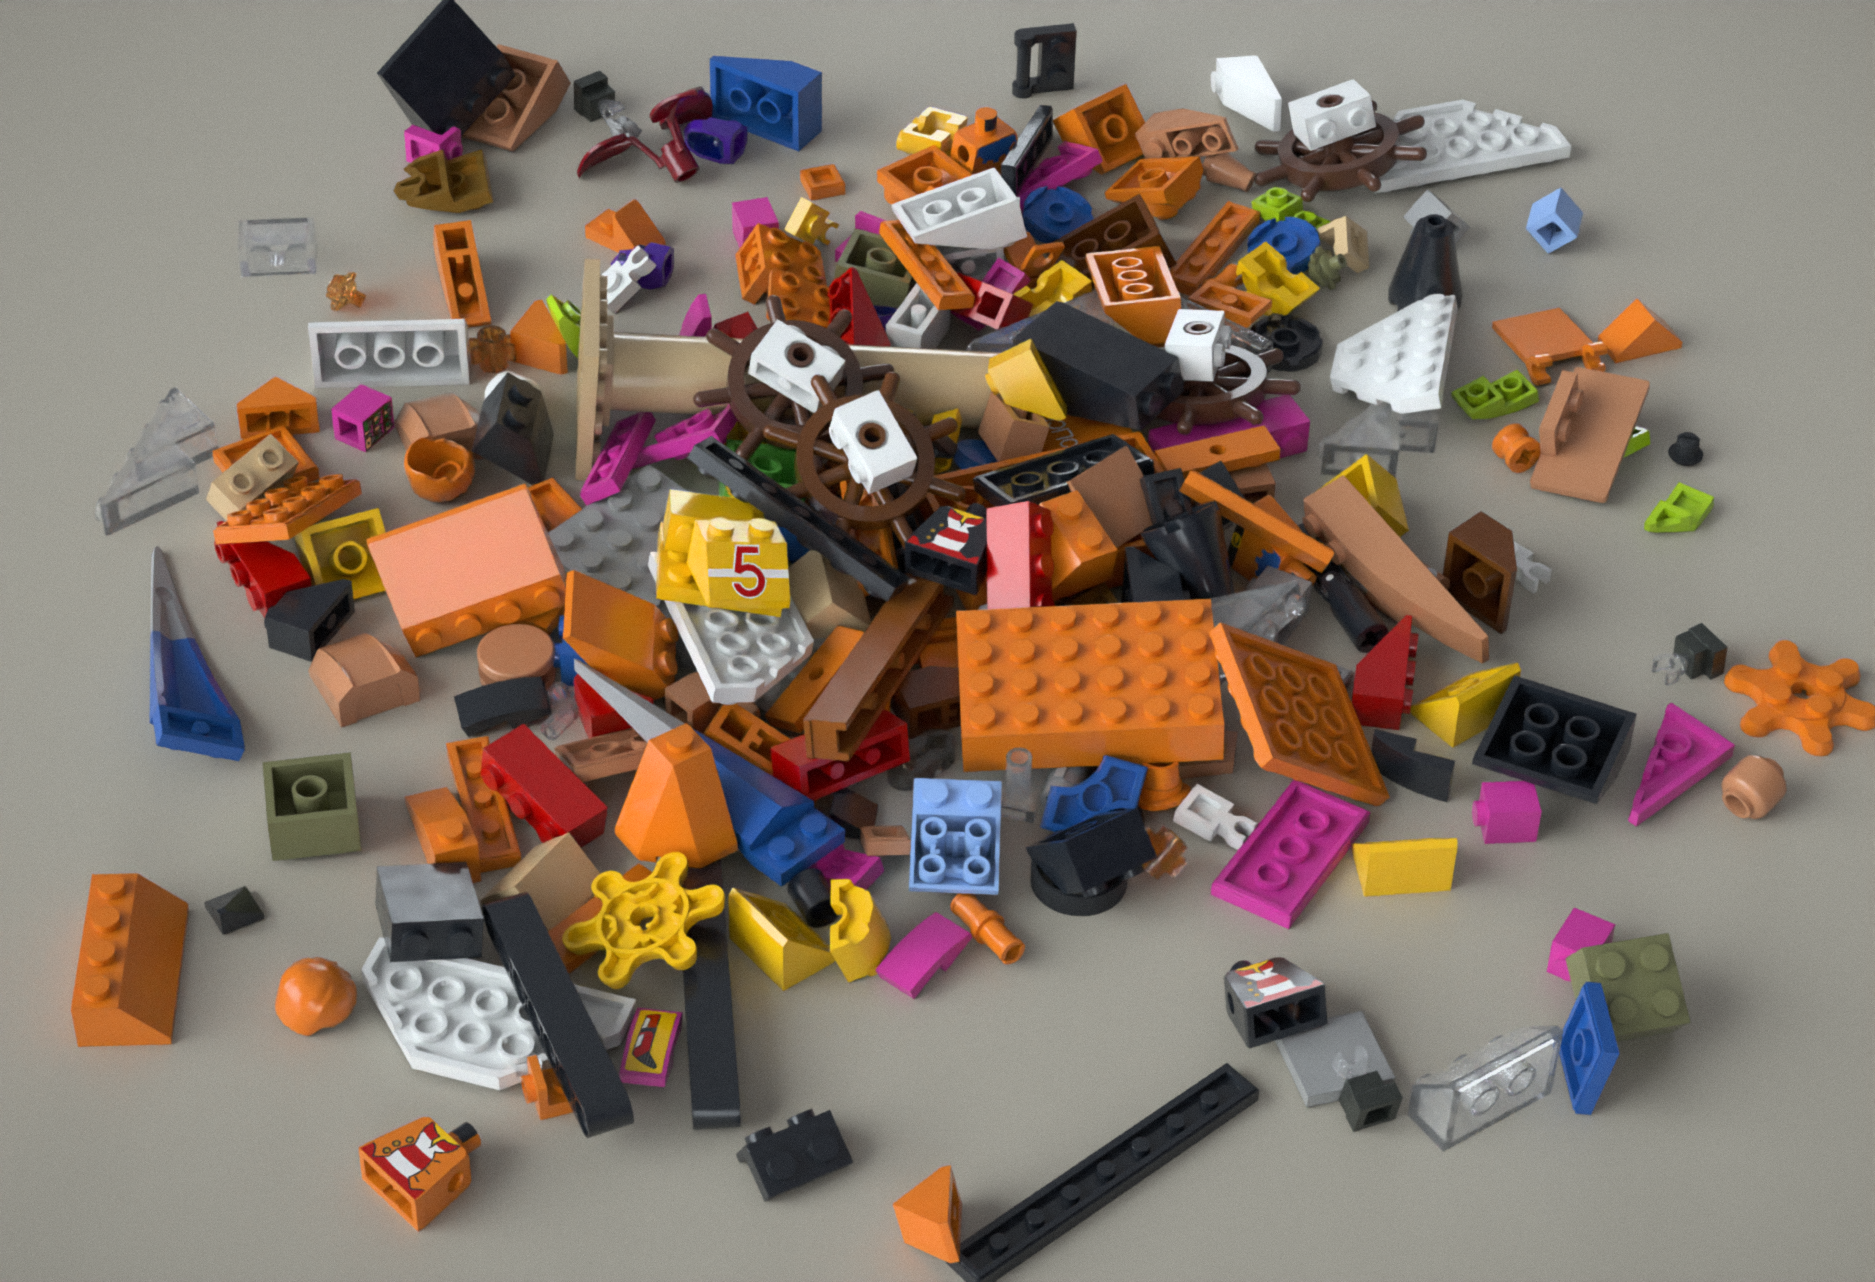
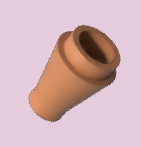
M1229 153L1206 156L1202 164V175L1206 176V180L1209 182L1237 188L1244 192H1248L1254 183L1256 173L1249 170Z

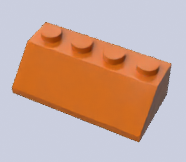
M1153 246L1086 253V262L1104 313L1133 336L1156 347H1165L1178 309H1181V297L1160 247Z
M138 873L92 874L71 1004V1014L78 1047L172 1044L189 904Z

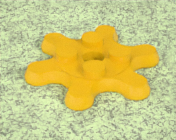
M672 852L661 857L656 863L652 874L646 879L637 882L625 880L617 871H606L598 875L591 884L593 894L603 903L601 911L591 920L578 922L567 928L563 934L562 941L568 950L577 955L605 950L606 957L599 966L598 977L603 984L612 989H620L630 982L635 970L641 964L654 959H663L677 970H686L692 967L697 960V946L693 939L687 937L688 930L698 921L719 915L725 906V894L723 889L717 885H706L695 890L682 888L681 886L688 874V860L684 854L679 852ZM647 917H654L651 922L646 924V930L639 926L641 920Z

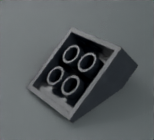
M442 0L377 72L412 125L439 135H443L450 128L456 127L461 130V138L516 76L503 53L455 0Z
M1514 675L1473 757L1472 764L1597 804L1618 777L1630 751L1637 714Z

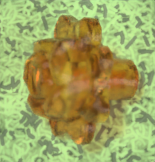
M349 271L346 276L342 274L333 276L325 294L331 300V310L339 311L349 303L358 308L362 306L366 295L357 290V284L354 281L357 275L355 272Z

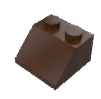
M1480 511L1449 532L1442 575L1449 578L1448 592L1465 611L1500 634H1503L1507 631L1517 572L1513 532Z

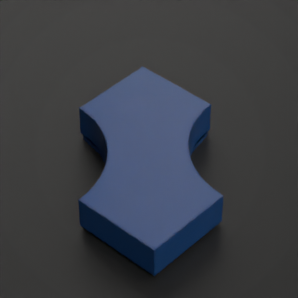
M1104 755L1098 769L1085 781L1068 787L1051 785L1040 828L1056 832L1099 813L1119 808H1137L1148 767Z

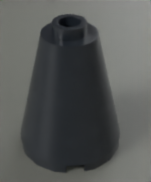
M1427 215L1420 218L1415 224L1388 288V301L1390 304L1393 301L1398 306L1397 312L1432 294L1455 295L1458 310L1461 307L1462 288L1453 225L1441 215Z
M1216 500L1191 507V511L1169 516L1145 528L1141 532V536L1146 546L1159 562L1179 572L1182 590H1189L1190 600L1211 599L1213 619H1216L1231 612L1229 605L1236 601L1220 508Z

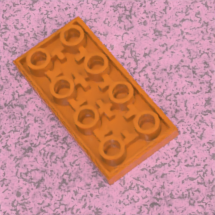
M342 474L323 476L319 478V482H308L305 476L286 479L283 481L284 487L266 491V498L247 502L246 510L227 514V521L213 530L216 544L289 540L361 495L360 481L356 479L344 480Z

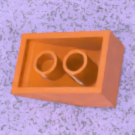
M576 570L567 572L563 639L590 667L628 690L651 697L653 700L665 697V688L675 683V674L678 671L675 655L679 633L675 622L671 618H667L653 603Z

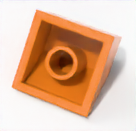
M1127 84L1113 89L1052 120L1063 142L1067 141L1098 149L1103 162L1092 169L1101 175L1143 155L1135 133L1145 124V121Z
M1078 490L1039 504L1051 510V517L1054 523V531L1051 536V557L1054 562V573L1052 575L1053 601L1110 581L1117 548Z

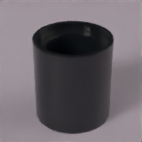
M816 868L805 869L791 879L788 884V894L809 926L821 928L831 924L839 917L831 906V885L821 870Z

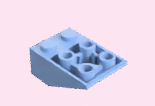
M914 778L909 891L998 895L1002 781Z

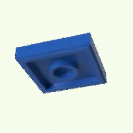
M1585 982L1557 1041L1575 1114L1591 1115L1620 1054L1601 983Z

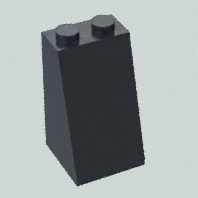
M1056 301L1012 339L1014 347L1029 339L1033 340L1067 405L1066 415L1142 430L1184 392V380L1177 356L1063 302Z

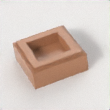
M902 825L863 826L861 828L860 843L867 856L910 855L911 839Z

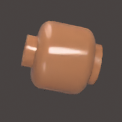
M1755 755L1743 758L1725 775L1721 783L1722 799L1725 806L1734 815L1744 819L1748 817L1760 819L1766 816L1786 794L1787 786L1783 777V769L1771 758Z

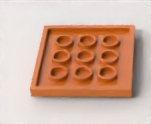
M1221 622L1209 632L1215 647L1216 659L1222 665L1228 681V690L1235 699L1240 712L1241 724L1248 733L1253 746L1254 758L1262 769L1376 807L1390 798L1336 664Z

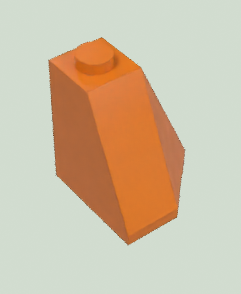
M685 723L648 741L616 823L615 835L640 861L656 863L658 857H663L672 852H679L687 858L688 867L701 869L738 851V843L712 750L691 726Z

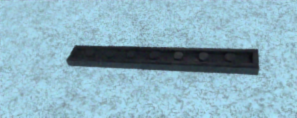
M1228 1063L1224 1064L960 1243V1262H946V1264L966 1282H995L1257 1102L1259 1089Z

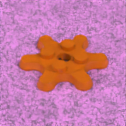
M1781 640L1775 643L1768 654L1769 661L1773 666L1772 668L1755 669L1740 664L1733 666L1725 675L1724 684L1730 691L1749 696L1757 705L1749 709L1740 721L1741 730L1749 736L1764 737L1777 729L1790 730L1799 736L1802 747L1807 753L1822 757L1830 754L1834 748V741L1830 732L1833 727L1846 725L1861 731L1875 728V706L1869 702L1855 699L1846 693L1848 688L1859 683L1861 677L1859 666L1852 659L1842 658L1830 665L1818 666L1806 662L1800 656L1796 644L1788 640ZM1803 689L1806 690V696H1808L1809 698H1799L1796 697L1794 694L1802 693Z

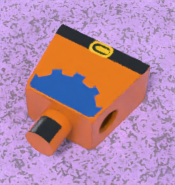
M979 108L975 113V123L957 130L954 134L950 158L972 175L994 167L1001 175V164L1018 139L1017 133L1012 127L997 117V111L993 108Z
M1270 494L1253 503L1303 532ZM1236 524L1227 551L1229 564L1232 569L1251 581L1252 578L1257 579L1269 565L1310 581L1312 586L1314 585L1317 576L1302 561Z

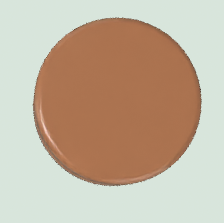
M526 624L501 626L486 634L478 645V672L482 686L510 679L541 676L547 690L555 680L556 668L553 666L555 646L553 640L545 631L535 626Z

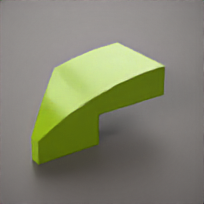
M1678 482L1666 501L1660 499L1645 521L1644 530L1655 533L1696 531L1713 509L1714 497Z

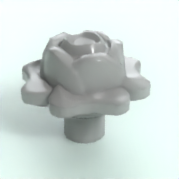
M621 116L617 120L612 118L607 120L612 137L625 133L627 137L635 136L638 139L642 132V129L638 128L635 122L625 116Z

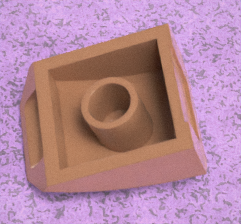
M446 393L406 402L395 419L394 424L406 451L414 441L425 437L434 441L445 438L464 446L472 452L480 413L476 408L455 394ZM472 452L474 460L485 459L480 455Z
M366 633L318 648L308 669L311 679L341 728L402 705L407 706L420 701L418 676L410 664L395 648Z

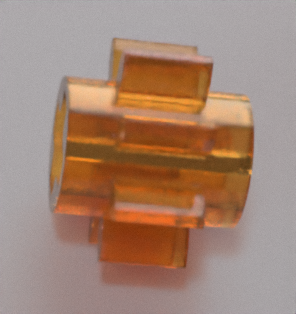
M485 326L478 331L477 338H469L471 364H479L484 372H502L507 368L508 361H516L515 344L511 343L510 334L506 335L505 330L499 326Z
M1163 825L1157 833L1148 826L1146 830L1157 858L1142 864L1144 870L1157 880L1164 873H1167L1174 879L1188 864L1186 862L1187 859L1182 856L1188 846L1167 826Z

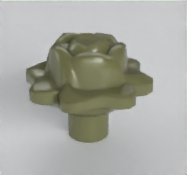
M1318 246L1315 249V253L1310 255L1311 261L1308 263V274L1316 284L1322 287L1327 286L1330 290L1336 288V283L1341 281L1339 270L1346 267V259L1342 254L1332 256L1329 249L1324 250L1321 246Z

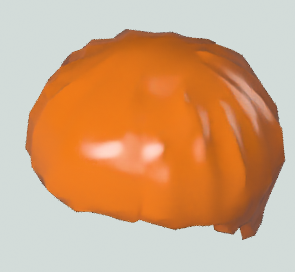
M421 437L414 441L406 451L404 469L410 486L416 495L430 502L443 503L444 501H451L467 491L475 476V461L472 452L456 442L446 440L445 438L434 441Z
M322 957L301 959L294 962L281 976L275 999L276 1014L285 1026L305 1036H310L322 1028H334L337 1024L346 1020L352 1013L357 1001L356 984L352 980L350 973L340 967L337 961H331Z

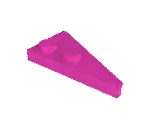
M1067 141L1061 143L1058 146L1061 155L1045 158L1031 172L1020 193L1017 195V197H1020V209L1022 210L1028 195L1039 187L1048 186L1047 190H1056L1057 186L1063 187V185L1073 179L1078 180L1090 175L1093 171L1092 168L1103 162L1098 149Z
M728 404L724 411L713 415L709 408L686 420H682L654 434L658 443L642 448L632 469L673 457L675 460L684 459L689 456L695 444L710 436H713L722 444L726 443V436L738 422L730 408V404Z
M1669 703L1666 707L1661 727L1658 729L1654 747L1651 749L1639 789L1636 791L1628 821L1637 827L1732 758L1735 745L1673 703Z

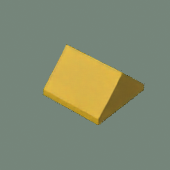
M1517 662L1469 673L1411 705L1410 712L1421 723L1454 748L1489 727L1514 675L1520 677L1521 668Z
M1422 838L1351 843L1352 855L1364 897L1451 891L1458 848L1457 838Z
M732 888L728 894L729 939L783 991L835 962L830 952V946L786 903L738 888Z

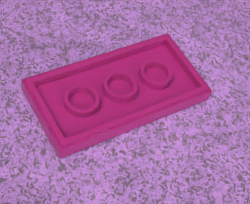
M1293 779L1211 884V895L1290 929L1351 848V843L1357 840L1369 824L1371 812Z

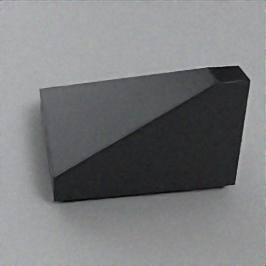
M246 886L204 902L205 908L223 935L264 919V913Z

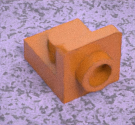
M537 1055L527 1057L528 1075L521 1076L522 1090L526 1103H535L540 1120L573 1113L553 1069L541 1070Z

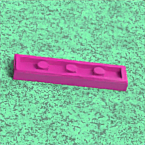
M638 412L616 422L581 489L580 496L586 506L621 491L656 422L652 412Z

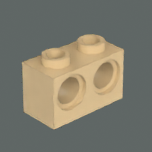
M270 433L212 481L206 500L227 521V514L246 510L247 502L266 498V491L284 487L283 481L293 478L298 461Z

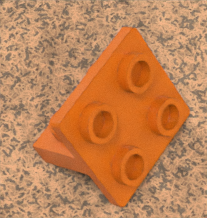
M773 268L769 274L768 297L776 295L780 298L786 320L806 321L824 328L829 326V287L804 280L794 273ZM766 310V318L770 320Z

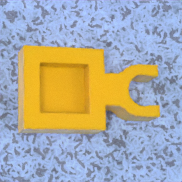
M801 197L784 230L811 244L818 240L829 245L830 241L825 237L826 232L830 227L837 229L839 224L827 218L830 212Z

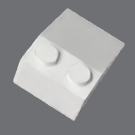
M995 167L891 204L893 212L916 244L993 250L999 247H1009L1016 241L1027 237L1018 198Z

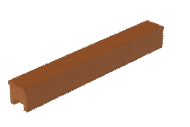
M909 573L905 574L910 577V580L904 590L888 602H885L803 719L807 758L850 761L953 606L954 596L944 595V585Z

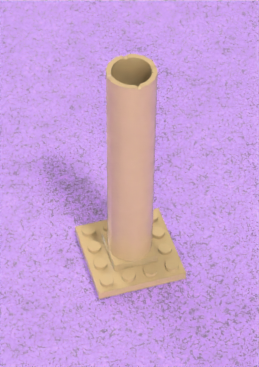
M584 259L576 387L575 480L586 481L592 470V465L595 464L600 455L601 442H594V440H600L602 426H609L610 410L697 414L709 408L712 414L716 415L724 411L729 404L698 407L693 402L694 395L699 391L726 387L728 368L732 356L710 344L706 337L614 332V316L607 315L608 276L600 275V259ZM733 338L734 340L738 341L739 343H741V341L743 340V339H739V338ZM847 344L854 352L860 367L889 363L894 367L895 372L900 376V384L894 402L910 411L923 426L931 425L934 415L958 408L962 418L960 428L979 429L991 394V389L985 378V374L988 373L989 359L1001 352ZM747 367L744 373V384L762 382L748 374L749 367ZM884 380L863 383L862 395H868L877 390L880 392ZM845 386L835 387L833 390L837 399L845 397ZM776 396L753 399L751 401L764 414ZM787 408L780 419H795L792 408Z

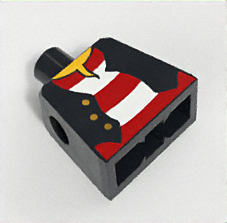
M977 503L970 504L966 511L949 506L939 507L906 539L905 573L973 595L978 594L987 572V509Z
M1275 957L1256 964H1251L1246 960L1238 961L1232 966L1230 972H1227L1224 976L1227 1014L1249 1049L1328 1024L1325 984L1285 958Z

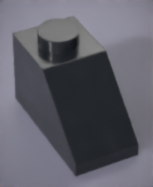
M341 579L286 592L276 605L268 609L265 615L264 626L267 630L269 648L312 662L318 648L326 646L355 612L352 581Z

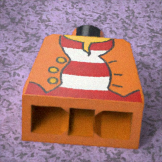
M421 1117L358 1148L362 1179L419 1232L469 1187L472 1179L468 1154L481 1146V1139L475 1128L468 1122L462 1123L447 1133L430 1117Z

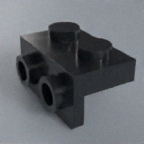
M809 1109L787 1120L788 1128L773 1133L771 1127H766L744 1138L747 1145L736 1156L739 1163L747 1161L764 1202L853 1163L830 1110L815 1116L813 1109Z

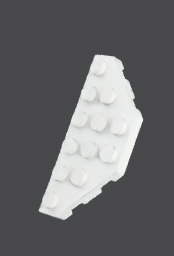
M1463 99L1401 110L1394 116V122L1414 115H1421L1425 120L1422 128L1400 136L1401 146L1424 147L1427 151V157L1423 161L1398 160L1390 171L1379 178L1382 186L1374 194L1570 158L1571 145L1556 126L1542 123L1539 128L1522 123V116L1495 109L1493 114L1475 109L1476 103Z
M1429 295L1423 300L1414 302L1337 344L1330 375L1333 391L1341 394L1349 390L1356 392L1357 399L1374 405H1379L1383 401L1390 403L1392 411L1401 414L1441 408L1458 310L1455 295Z
M650 552L648 568L655 582L657 577V552ZM791 596L789 608L782 609L781 617L721 608H708L707 606L664 600L712 703L733 705L737 702H755L811 655L814 640Z
M379 937L362 967L363 982L412 1069L502 1090L521 1083V1076L528 1075L527 1057L537 1055L541 1070L552 1068L504 967L468 958L390 963L385 940ZM574 984L605 1049L608 1050L621 1045L636 1012V999Z

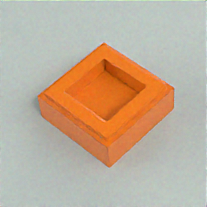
M835 164L800 170V181L811 201L845 195V182Z

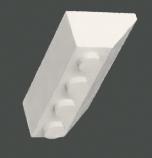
M465 319L308 323L315 388L357 387L360 384L367 387L470 385L471 354L469 329Z

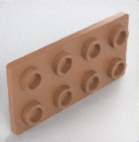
M1576 367L1573 372L1562 370L1539 427L1541 454L1530 479V487L1536 490L1605 503L1650 390V382L1648 380Z

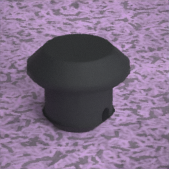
M1691 432L1679 434L1677 436V443L1672 444L1668 450L1670 458L1682 466H1691L1701 462L1704 455L1699 447L1700 438Z

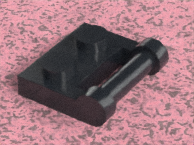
M1074 23L1021 28L1015 31L1014 44L1017 46L1016 80L1012 83V94L1015 97L1029 98L1033 93L1074 89L1077 36ZM1039 43L1037 76L1030 77L1031 47Z

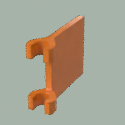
M1560 307L1492 321V329L1525 363L1530 379L1536 386L1551 383V377L1547 374L1545 367L1552 366L1553 362L1581 356L1586 369L1602 372L1606 369L1605 364L1600 360V355L1607 354L1606 345L1602 341L1593 343Z

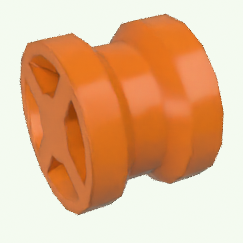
M1518 423L1510 424L1500 430L1492 443L1493 452L1499 458L1505 459V464L1515 473H1521L1530 469L1536 464L1541 454L1540 443L1535 438L1529 437L1528 431Z

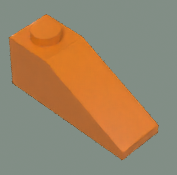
M471 220L434 225L433 247L450 318L465 319L468 328L490 325L491 317Z
M723 704L703 733V735L773 776L770 748L790 740V738L738 704Z
M443 787L405 796V804L427 863L467 862L472 882H481L479 848L467 814L449 789Z

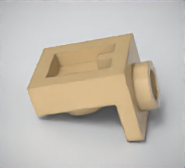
M1347 216L1334 219L1317 229L1319 238L1333 247L1335 256L1342 254L1345 257L1346 266L1356 273L1369 268L1368 238L1365 229Z

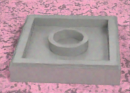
M1362 1011L1327 1018L1328 1024L1275 1040L1306 1107L1339 1101L1345 1080L1376 1070L1385 1085L1395 1082V1076Z

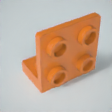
M758 223L735 254L742 299L752 304H756L762 294L768 292L769 274L773 268L784 272H791L804 280L827 286L820 250L809 242H801L787 236L778 228H769Z

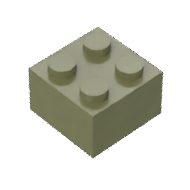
M856 228L836 264L834 279L839 278L849 268H856L872 304L896 309L900 307L917 283L881 235Z
M351 752L262 762L272 861L362 851Z
M1669 933L1584 947L1565 958L1575 1001L1585 982L1601 983L1617 1042L1674 1032L1691 1023Z

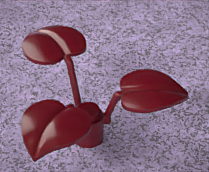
M702 86L672 95L659 102L651 110L649 118L652 123L659 122L662 130L670 128L674 139L660 149L662 152L661 157L651 151L635 136L627 137L625 133H622L596 144L584 155L577 170L578 178L580 179L582 174L589 168L622 153L632 145L651 158L659 169L666 167L675 183L691 178L700 170V167L684 142L679 125L697 119L707 120L709 117H712L713 103L711 97Z

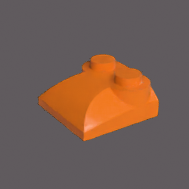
M932 145L878 169L877 182L884 187L885 200L890 204H894L924 193L929 185L938 188L969 177L972 174L938 147Z
M1199 156L1140 159L1104 194L1106 199L1119 204L1140 194L1153 217H1157L1159 220L1169 219L1177 215L1178 209L1187 201L1193 199L1200 190L1203 166Z

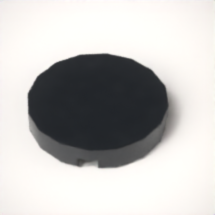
M1281 315V320L1271 321L1272 316L1266 317L1253 324L1248 332L1247 348L1248 351L1255 355L1274 348L1282 350L1284 354L1283 360L1278 364L1267 367L1272 370L1295 372L1307 369L1317 363L1322 354L1323 340L1319 336L1320 331L1315 325L1299 317Z

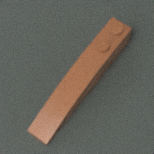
M1344 475L1303 499L1305 517L1302 518L1304 527L1311 537H1319L1327 547L1334 550L1333 552L1335 553L1332 560L1335 564L1339 565L1342 563L1354 578L1378 600L1402 618L1406 615L1412 616V625L1482 664L1489 660L1488 635Z

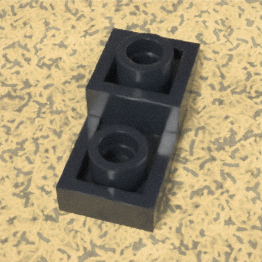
M541 676L499 681L454 696L461 728L468 737L505 721H508L512 728L515 729L522 724H528L552 713L545 683Z
M1375 729L1371 752L1380 774L1415 793L1447 802L1451 791L1455 760L1416 751L1417 739Z

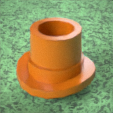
M1179 762L1142 763V766L1148 767L1138 806L1144 810L1151 811L1167 810L1179 806L1191 791V787L1182 782L1180 778Z

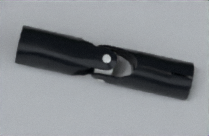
M1303 523L1297 525L1303 533L1310 536ZM1319 537L1313 538L1319 541L1320 543L1324 544ZM1331 559L1321 573L1304 563L1317 576L1313 587L1322 599L1330 604L1333 616L1357 650L1363 653L1370 652L1389 631L1365 595L1354 587L1353 580L1342 563L1337 565Z

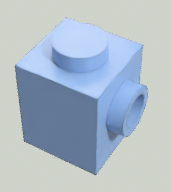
M1559 188L1532 204L1526 229L1549 254L1578 237L1583 212L1562 188Z

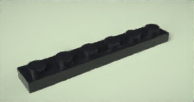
M713 436L694 445L687 458L697 465L698 470L703 475L711 479H717L730 488V492L735 498L752 504L763 512L765 519L775 521L777 526L784 527L797 537V541L803 547L817 551L829 559L834 569L840 573L851 575L861 582L864 589L870 595L888 602L904 590L910 577Z

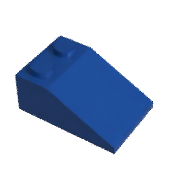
M714 55L709 59L710 97L713 103L712 118L725 121L736 120L747 127V132L798 152L822 132V72L793 61Z

